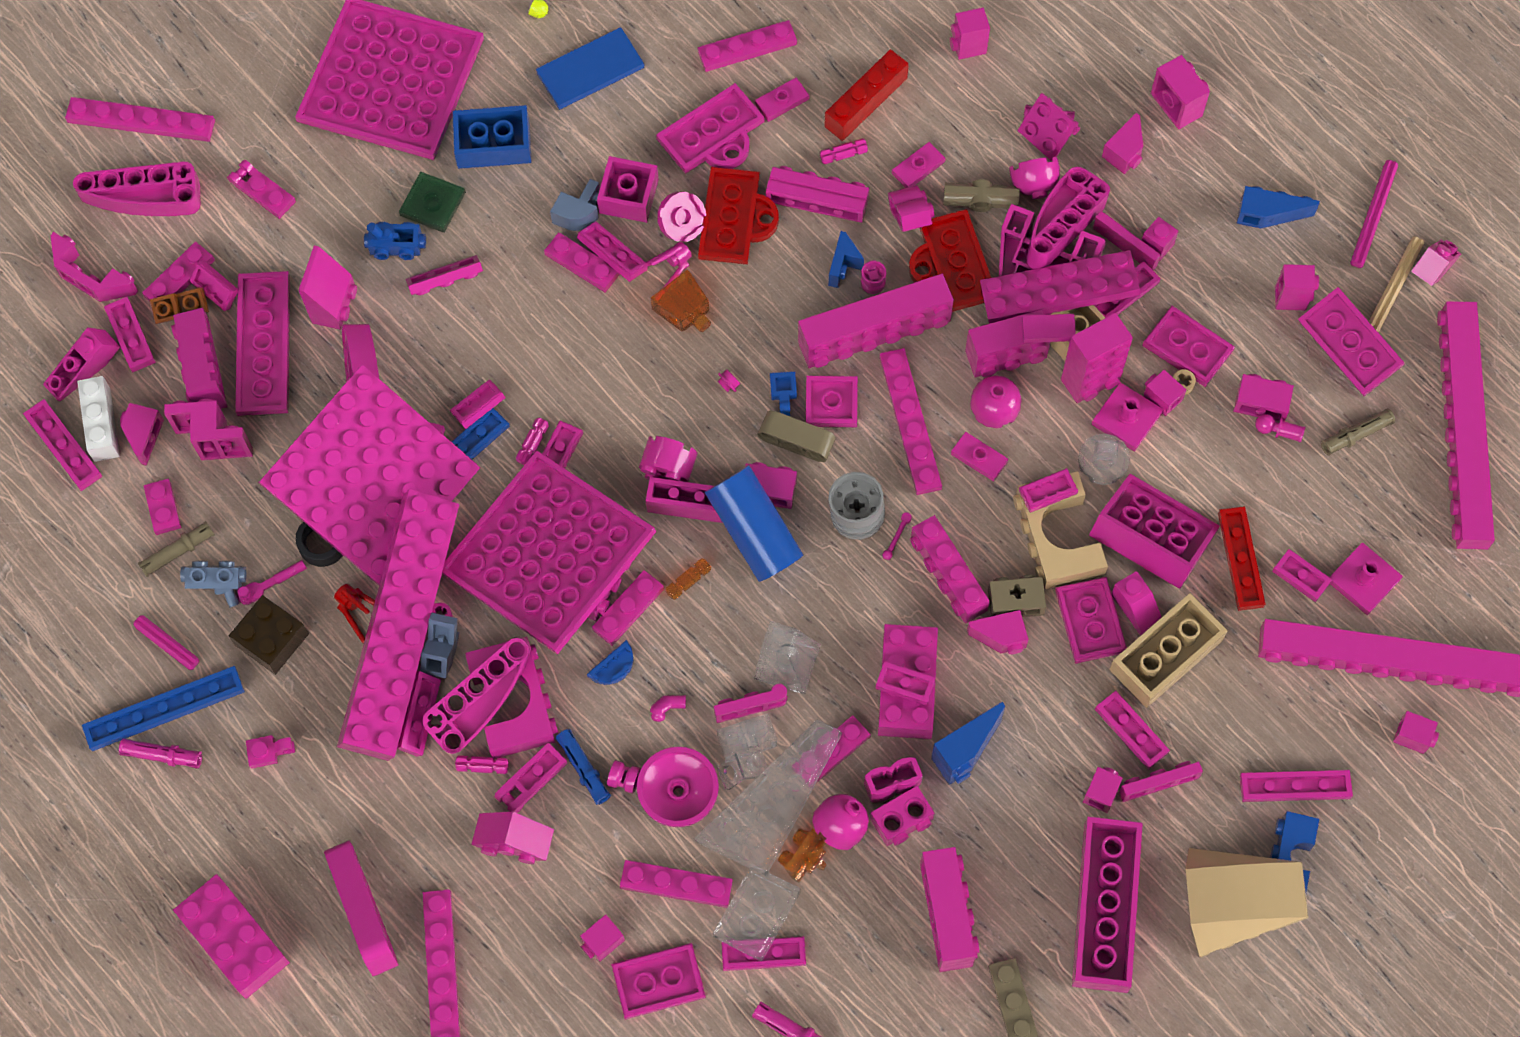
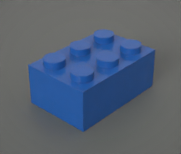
M527 105L453 111L454 155L458 169L532 163Z

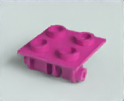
M1041 93L1017 131L1053 162L1052 157L1058 156L1071 134L1076 135L1080 127L1078 126L1079 123L1069 117L1068 113L1064 112L1061 107L1052 102L1050 97L1048 98L1045 94Z

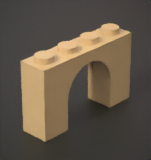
M1079 472L1070 473L1078 489L1076 495L1029 513L1019 492V487L1026 484L1018 485L1016 495L1013 496L1015 508L1017 511H1021L1023 519H1020L1023 534H1028L1030 543L1027 544L1029 555L1036 560L1035 575L1036 577H1042L1044 590L1105 576L1108 568L1101 543L1075 549H1063L1050 543L1042 531L1041 523L1050 513L1083 504L1085 491Z

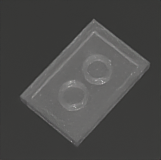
M752 865L714 930L713 937L762 961L797 900L801 888Z

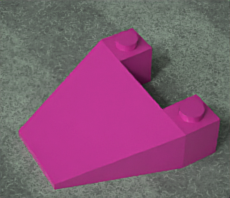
M1014 204L1010 205L1001 229L999 276L1033 270L1026 261L1030 243L1028 235L1036 218L1035 212ZM1081 231L1072 255L1062 251L1048 266L1101 256L1106 241L1103 238Z

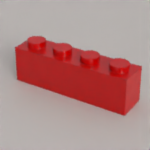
M890 49L825 112L824 127L841 141H844L908 78L909 63Z

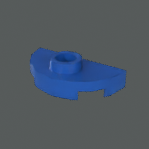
M624 641L588 672L587 677L595 683L603 685L616 684L625 679L631 671L634 661L632 648L628 641Z

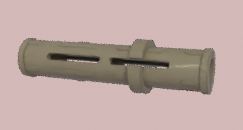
M1387 408L1350 428L1344 427L1340 429L1336 435L1322 440L1321 447L1328 456L1344 447L1350 448L1358 440L1394 424L1395 416Z
M205 521L187 534L185 532L180 534L181 537L145 560L138 562V565L142 568L146 577H148L187 551H194L195 546L213 537L215 534Z

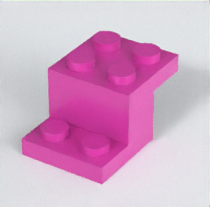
M201 399L198 402L175 401L172 404H164V414L176 434L190 433V441L201 460L253 457V447L243 427L227 426V420L217 401Z

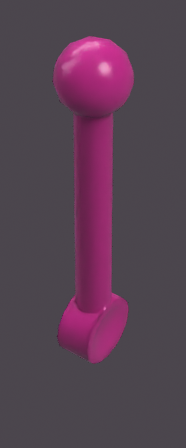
M907 512L902 514V522L889 548L882 554L885 560H890L893 557L892 551L906 524L911 522V514Z

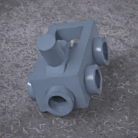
M192 561V566H181L180 579L181 582H185V589H214L217 595L224 593L229 608L239 604L233 589H239L242 587V582H246V567L235 566V561H219V566H208V561Z

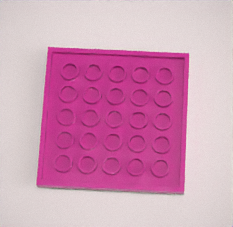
M346 0L297 111L296 121L435 160L453 116V111H455L484 40L483 33L363 0Z
M362 364L258 483L379 586L401 500L408 489L453 501L481 467Z
M536 451L446 559L442 575L558 655L654 536L656 530L638 516Z

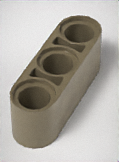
M771 410L767 411L757 434L760 439L767 443L818 462H826L836 440L835 435L825 429Z

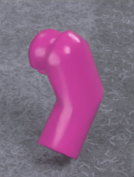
M665 695L659 698L650 708L652 720L656 722L665 720V712L669 709H686V695Z

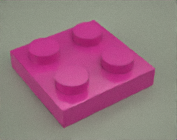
M806 376V423L817 427L857 428L858 376Z

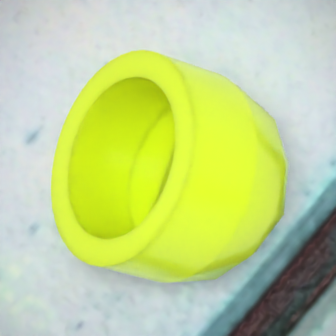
M534 0L528 14L535 18L545 17L548 13L547 3L544 0Z

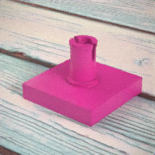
M1120 382L1095 416L1091 425L1135 452L1164 409Z
M1362 542L1329 578L1332 579L1330 585L1368 616L1400 582L1403 576Z

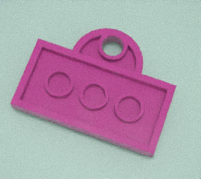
M734 83L656 134V139L685 174L705 161L712 167L733 169L741 165L748 157L750 145L747 133L764 123V116L737 84ZM730 150H735L739 153L736 158H728L725 154Z

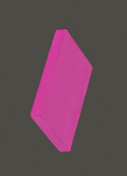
M1174 306L1169 308L1142 344V346L1178 370L1191 371L1196 378V382L1204 387L1209 384L1235 349V346Z
M1107 577L1055 588L1075 664L1119 655L1127 648Z
M692 943L611 964L625 1020L706 998Z

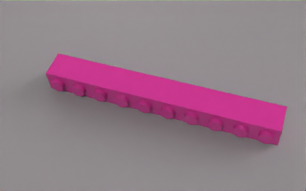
M1446 301L1442 310L1438 311L1437 324L1442 329V334L1439 336V348L1443 349L1440 369L1441 372L1445 373V380L1442 383V394L1446 396L1447 403L1444 405L1443 414L1444 419H1448L1445 441L1449 443L1450 451L1447 453V466L1451 467L1448 487L1449 491H1453L1450 513L1454 515L1455 524L1452 526V539L1456 540V549L1488 550L1495 541L1478 307L1477 302Z
M1265 619L1260 628L1258 657L1265 658L1268 662L1277 663L1282 660L1292 662L1295 666H1307L1310 664L1317 665L1323 670L1338 668L1345 669L1350 674L1367 672L1372 673L1374 677L1378 678L1395 676L1407 682L1415 681L1416 679L1426 681L1429 685H1441L1444 683L1451 684L1457 689L1472 687L1479 688L1484 693L1500 691L1507 692V695L1512 697H1520L1519 654Z

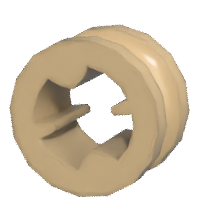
M1183 369L1177 371L1173 378L1178 382L1180 378L1182 381L1188 380L1187 387L1184 384L1181 385L1187 390L1185 395L1191 393L1196 383L1194 374Z

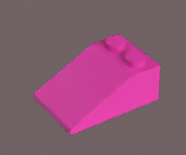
M315 245L313 246L299 287V293L312 324L341 330L343 322H347L349 318L350 301L355 299L357 293V285H355L352 275L323 249Z

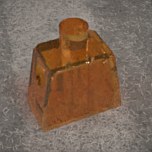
M688 269L651 297L652 309L680 331H685L694 325L700 332H704L711 325V321L705 316L709 312V301Z

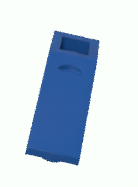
M1245 186L1236 224L1262 229L1315 216L1320 201L1313 200L1307 196L1288 195L1282 191L1263 190L1258 186Z

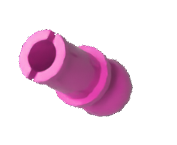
M1262 414L1257 417L1255 426L1260 433L1268 434L1273 431L1276 432V438L1281 436L1301 443L1306 427L1283 421L1284 418H1281L1280 422H1276L1269 414Z

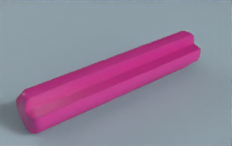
M140 615L134 621L133 625L138 631L188 670H193L199 664V659L144 615Z

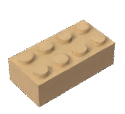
M1189 593L1113 660L1109 670L1147 708L1223 641L1228 630Z

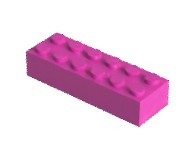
M939 274L799 320L798 344L808 369L812 367L820 368L827 365L830 361L836 359L844 360L860 351L869 352L884 343H896L905 336H917L927 329L944 327L948 322H951L954 299L943 274Z
M1087 817L1084 823L1072 987L1128 993L1132 987L1143 823Z

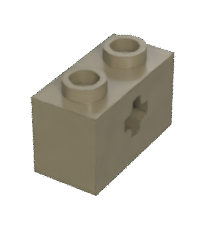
M1024 575L1019 579L1009 580L1007 577H999L989 582L988 597L991 616L1018 610L1021 611L1022 617L1044 615L1046 600L1042 577ZM1013 593H1017L1018 597H1021V598H1020V599H1016L1015 595H1012V594H1013Z

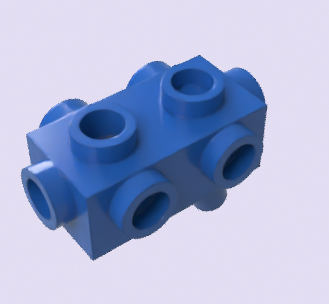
M371 222L367 225L368 233L364 234V247L368 248L370 255H374L379 260H386L389 256H399L403 260H412L414 256H420L421 249L426 248V235L421 233L419 224L404 222L402 224H390L387 222L375 224Z

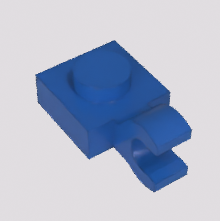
M795 372L770 373L771 400H779L780 413L790 416V399H797Z

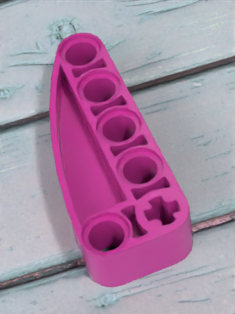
M188 162L83 172L78 174L73 180L74 189L82 202L117 213L140 216H181L196 213L201 205L200 181L193 165Z
M1082 167L1071 168L1059 180L1045 200L1032 232L1026 261L1031 268L1047 267L1104 210L1110 193V187L1105 181Z
M343 324L342 343L346 382L362 364L379 378L370 325Z
M519 636L509 640L426 712L423 717V726L444 751L451 754L461 751L482 731L505 703L521 676L529 657L531 646L527 639ZM514 642H520L525 647V652L522 656L518 657L512 654L511 645ZM493 660L503 662V673L495 674L492 672L490 665ZM477 677L483 681L484 688L482 691L476 692L471 688L470 681L472 678ZM453 695H458L463 699L464 704L461 709H454L450 705V698ZM431 714L433 716L439 714L442 717L440 721L442 723L441 726L438 723L435 725L431 724L430 720L433 719L430 716ZM451 733L457 734L461 739L460 746H450L447 742L448 735Z
M348 840L325 850L324 854L356 943L372 977L399 966L351 841Z

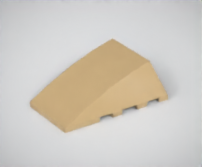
M1189 848L1186 863V880L1191 927L1199 957L1209 955L1211 952L1221 948L1231 947L1233 944L1243 940L1258 937L1260 934L1270 930L1274 931L1308 918L1302 862Z

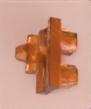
M813 828L810 832L798 829L793 836V842L799 847L795 854L788 850L783 851L778 858V862L786 869L791 878L799 883L806 872L812 874L815 868L824 870L827 866L822 860L826 853L823 849L826 844L825 840Z

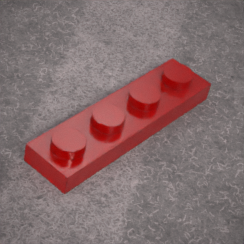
M1244 506L1219 509L1218 517L1237 609L1242 611L1264 608L1266 603L1246 508Z

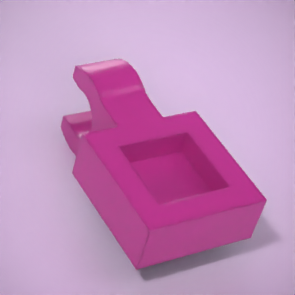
M272 735L246 740L248 763L251 769L277 764L278 755L295 753L294 741H291L290 737L279 739L276 742Z

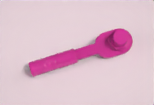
M300 560L260 584L252 582L240 587L237 598L240 603L249 605L257 601L264 594L265 590L306 570L307 567L304 561Z

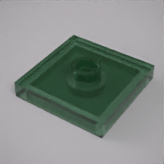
M420 171L399 210V215L445 233L466 193L465 188Z

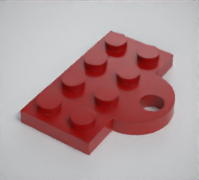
M711 167L705 204L706 216L703 218L702 225L704 227L701 231L698 260L748 265L751 242H762L776 232L779 224V212L777 206L770 198L758 194L760 172ZM764 215H769L773 218V221L764 224L759 219Z
M967 209L931 218V225L920 227L925 244L919 246L910 258L909 274L912 281L915 283L943 274L954 299L952 312L983 304L984 298L980 280L989 279L991 275ZM918 266H925L929 269V272L921 275L915 269Z

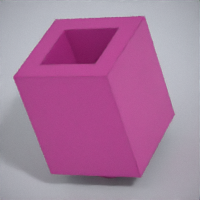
M1158 217L1143 233L1142 241L1160 254V262L1175 245L1179 231Z
M1163 370L1158 376L1153 374L1146 381V389L1143 396L1164 409L1162 414L1166 416L1183 401L1187 390L1167 371Z
M1406 711L1399 722L1393 742L1424 754L1429 747L1434 748L1438 740L1439 733L1436 732L1438 722Z
M1097 767L1083 803L1108 814L1123 777L1118 776V772L1111 768L1104 767L1102 769Z
M606 914L580 935L584 943L580 946L590 959L595 956L599 962L625 941L624 935Z

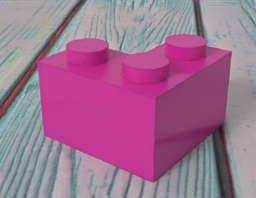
M515 812L479 813L471 845L481 848V853L488 856H497V853L507 856L516 855L519 857L518 861L534 864L535 861L547 860L554 829Z

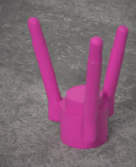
M681 241L667 251L646 261L648 267L667 260L672 267L678 266V269L656 296V302L660 301L682 271L689 267L687 260L692 255L689 248Z

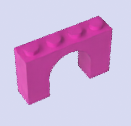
M507 642L465 653L470 674ZM514 642L511 645V652L515 656H522L525 652V647L520 642ZM535 644L530 645L529 657L518 679L530 690V701L527 708L521 715L512 720L484 727L490 754L493 759L545 746L547 743H555L553 734L558 733L555 718H549L547 709L552 707L548 693L543 694L540 686L545 684L542 669H536L534 660L539 659ZM493 660L491 662L492 672L495 674L504 672L503 662L500 660ZM472 678L474 685L483 683L480 678Z

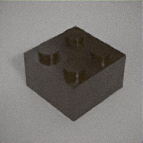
M262 595L229 634V638L237 648L276 675L309 633L303 623Z

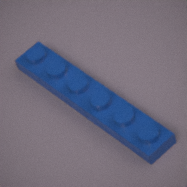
M232 666L82 724V728L89 749L93 752L121 741L123 738H129L242 694L245 690L237 668Z

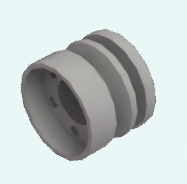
M862 472L844 474L835 480L829 490L828 498L831 519L835 529L849 539L858 540L871 537L878 532L884 523L885 505L883 491L877 480ZM855 509H860V513H855Z

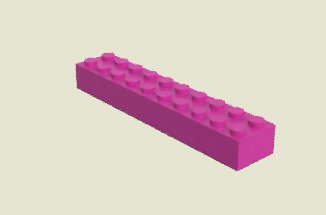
M408 489L402 497L337 744L338 748L386 761L395 757L429 625V618L432 614L459 508L458 503L412 489Z

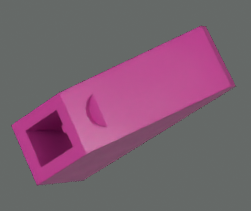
M87 327L43 385L57 401H62L78 388L77 381L89 379L104 368L121 346L106 330Z

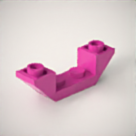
M55 232L50 235L54 267L62 279L99 302L137 294L138 290L133 283L135 281L134 278L124 271L120 273L112 268L102 281L92 274L89 276L84 274L83 270L73 263L79 256L75 248L76 243L67 235L60 236Z

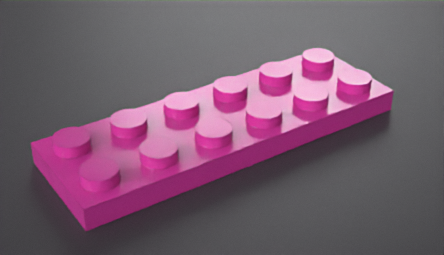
M1131 250L980 280L989 324L1042 310L1045 315L1141 295Z
M288 271L238 274L235 412L237 416L289 413L290 274Z

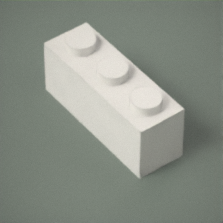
M103 376L77 381L87 452L94 462L120 457L109 385Z

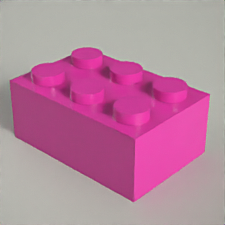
M1038 310V311L1031 312V313H1027V314H1024V315H1044V314H1043V311H1042V310ZM1023 315L968 329L965 352L974 378L979 376L989 377L997 371L1005 369L1011 371L1023 364L1042 362L1047 358L1050 342L1023 343Z

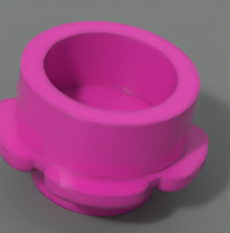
M727 369L722 374L719 372L718 375L721 378L717 382L727 392L731 389L736 392L740 382Z

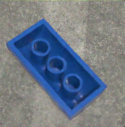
M750 465L745 466L704 492L759 582L777 574L804 555Z

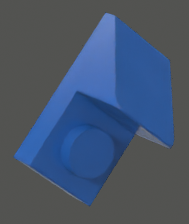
M844 231L840 232L829 272L828 286L836 288L839 287L840 279L845 280L848 267L862 270L864 266L863 256Z

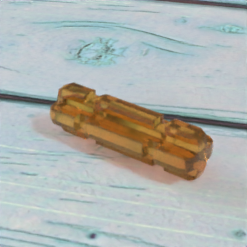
M705 559L698 560L694 564V568L691 566L675 579V584L672 582L665 588L667 595L671 599L676 600L682 595L681 591L684 590L686 592L701 579V575L705 576L711 571V566Z

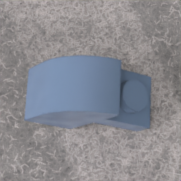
M590 179L579 199L561 192L550 211L552 224L567 230L580 231L597 221L599 218L597 211V197L600 190L599 182Z
M436 613L431 614L428 625V640L421 653V672L441 678L447 677L458 645V618Z

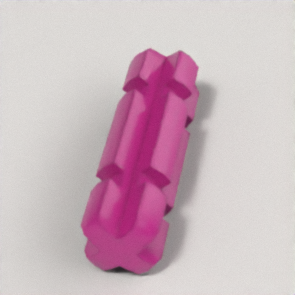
M858 139L853 144L848 142L834 146L832 150L829 148L821 150L820 159L823 164H829L834 159L839 161L853 157L855 153L858 155L866 153L868 146L865 139Z
M542 418L535 419L532 425L533 429H530L521 446L523 447L522 450L520 449L516 456L517 462L525 465L532 454L536 452L543 438L542 435L546 433L549 427L548 422Z
M459 755L456 757L455 768L457 771L467 772L469 769L471 772L493 773V771H496V774H506L509 769V762L506 758L494 760L493 757L472 756L468 758V756Z

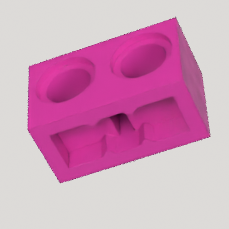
M916 786L872 811L870 820L886 846L892 843L897 846L909 838L908 834L916 829L918 832H921L930 827L935 813L919 787ZM914 806L919 807L922 810V815L913 817L908 813V809ZM888 820H894L899 824V828L893 831L888 830L884 824Z

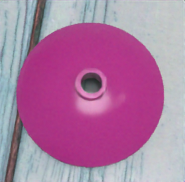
M670 747L655 753L645 762L637 780V794L643 810L654 821L668 827H686L699 822L709 814L718 797V777L713 765L704 755L686 747ZM676 788H681L684 791L680 796L675 795L673 792Z

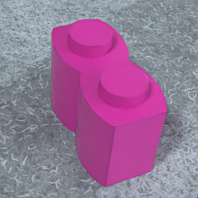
M915 185L888 192L890 210L902 232L932 224L931 218L935 216L931 202L927 203L924 190L920 191L919 187Z
M907 757L896 761L891 767H878L868 772L864 778V787L870 802H884L893 797L895 793L903 794L916 786L919 787L923 775L916 758Z

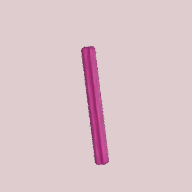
M1386 160L1350 261V264L1354 267L1362 268L1365 264L1398 168V163L1395 161Z

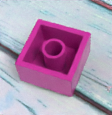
M1182 55L1157 68L1151 90V95L1178 130L1203 116L1210 93L1206 81L1199 78L1192 63L1186 61Z
M609 156L597 197L599 213L647 223L659 181L657 165Z

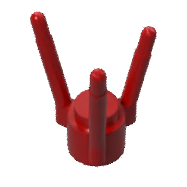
M347 583L336 591L334 599L339 603L337 609L344 614L354 632L364 644L365 637L348 610L354 611L359 608L365 614H369L370 610L362 604V599L373 606L375 599L364 594L359 588L354 589Z

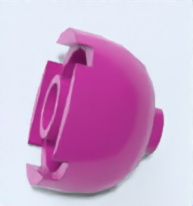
M1046 157L1018 163L1019 168L1016 170L1011 166L1009 172L1013 186L1020 189V193L1024 195H1032L1033 199L1047 197V192L1056 186L1060 178L1058 158L1052 157L1053 162H1047Z
M997 375L986 377L978 382L972 392L970 408L976 420L984 426L991 428H1001L1003 425L1014 422L1021 409L1022 399L1019 388L1012 380Z
M836 794L826 798L813 813L812 822L817 834L821 832L826 837L824 842L839 850L852 849L854 845L861 841L868 829L869 818L866 809L856 798L847 794Z

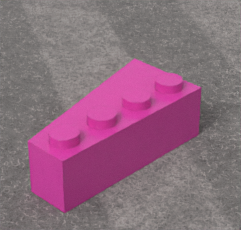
M204 308L173 315L175 325H171L174 339L178 340L179 347H176V352L182 364L181 375L186 387L187 402L211 399L217 401L221 409L227 408L228 405L209 318Z

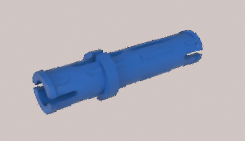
M571 729L560 732L556 736V740L577 771L581 785L588 789L596 805L606 802L611 795L599 778V771L593 768L572 734Z

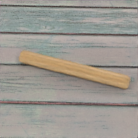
M1417 236L1411 238L1369 320V323L1378 333L1424 245V240Z

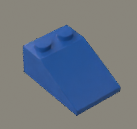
M1003 702L934 743L931 759L949 785L955 781L959 784L971 776L970 772L1002 721L1005 710Z

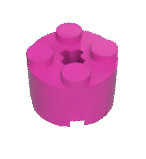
M652 436L648 437L639 468L645 473L644 478L647 480L650 477L689 482L698 452L692 447L690 451L683 449L684 443L661 436H656L654 441Z

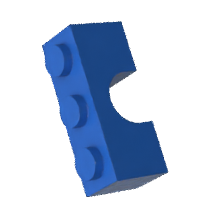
M1289 811L1284 814L1282 819L1278 818L1275 834L1279 835L1277 845L1273 844L1270 858L1292 861V850L1302 849L1310 851L1316 842L1319 819ZM1303 870L1305 892L1307 893L1310 871Z

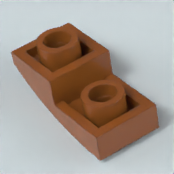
M203 288L150 299L155 324L174 321L173 315L199 308H204L205 312L209 313Z

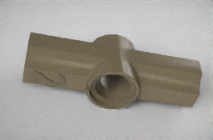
M983 179L975 180L971 184L945 182L943 205L968 206L976 212H986L991 210V208L1009 209L1011 204L1019 206L1020 189H1017L1015 186L993 185L992 182Z

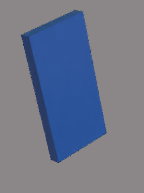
M620 27L537 68L536 73L558 109L561 110L645 67L644 62Z

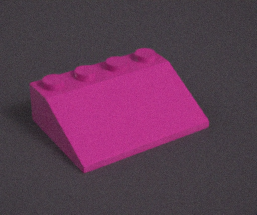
M1129 474L1099 514L1089 536L1159 576L1169 584L1181 589L1220 526Z

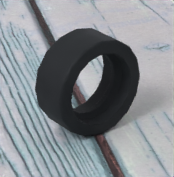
M302 522L296 532V546L305 561L317 567H325L338 562L343 557L334 547L323 554L312 553L306 545L308 535L314 530L305 522Z

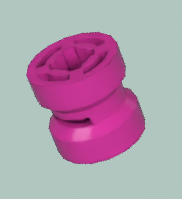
M869 261L865 263L861 270V287L869 294H878L885 288L886 268L881 262Z
M615 760L609 772L607 786L612 788L622 787L625 792L633 794L637 787L641 768L637 766L627 767L623 762Z

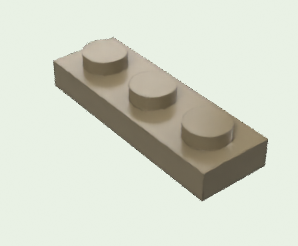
M1016 958L988 965L1007 1036L1038 1037Z

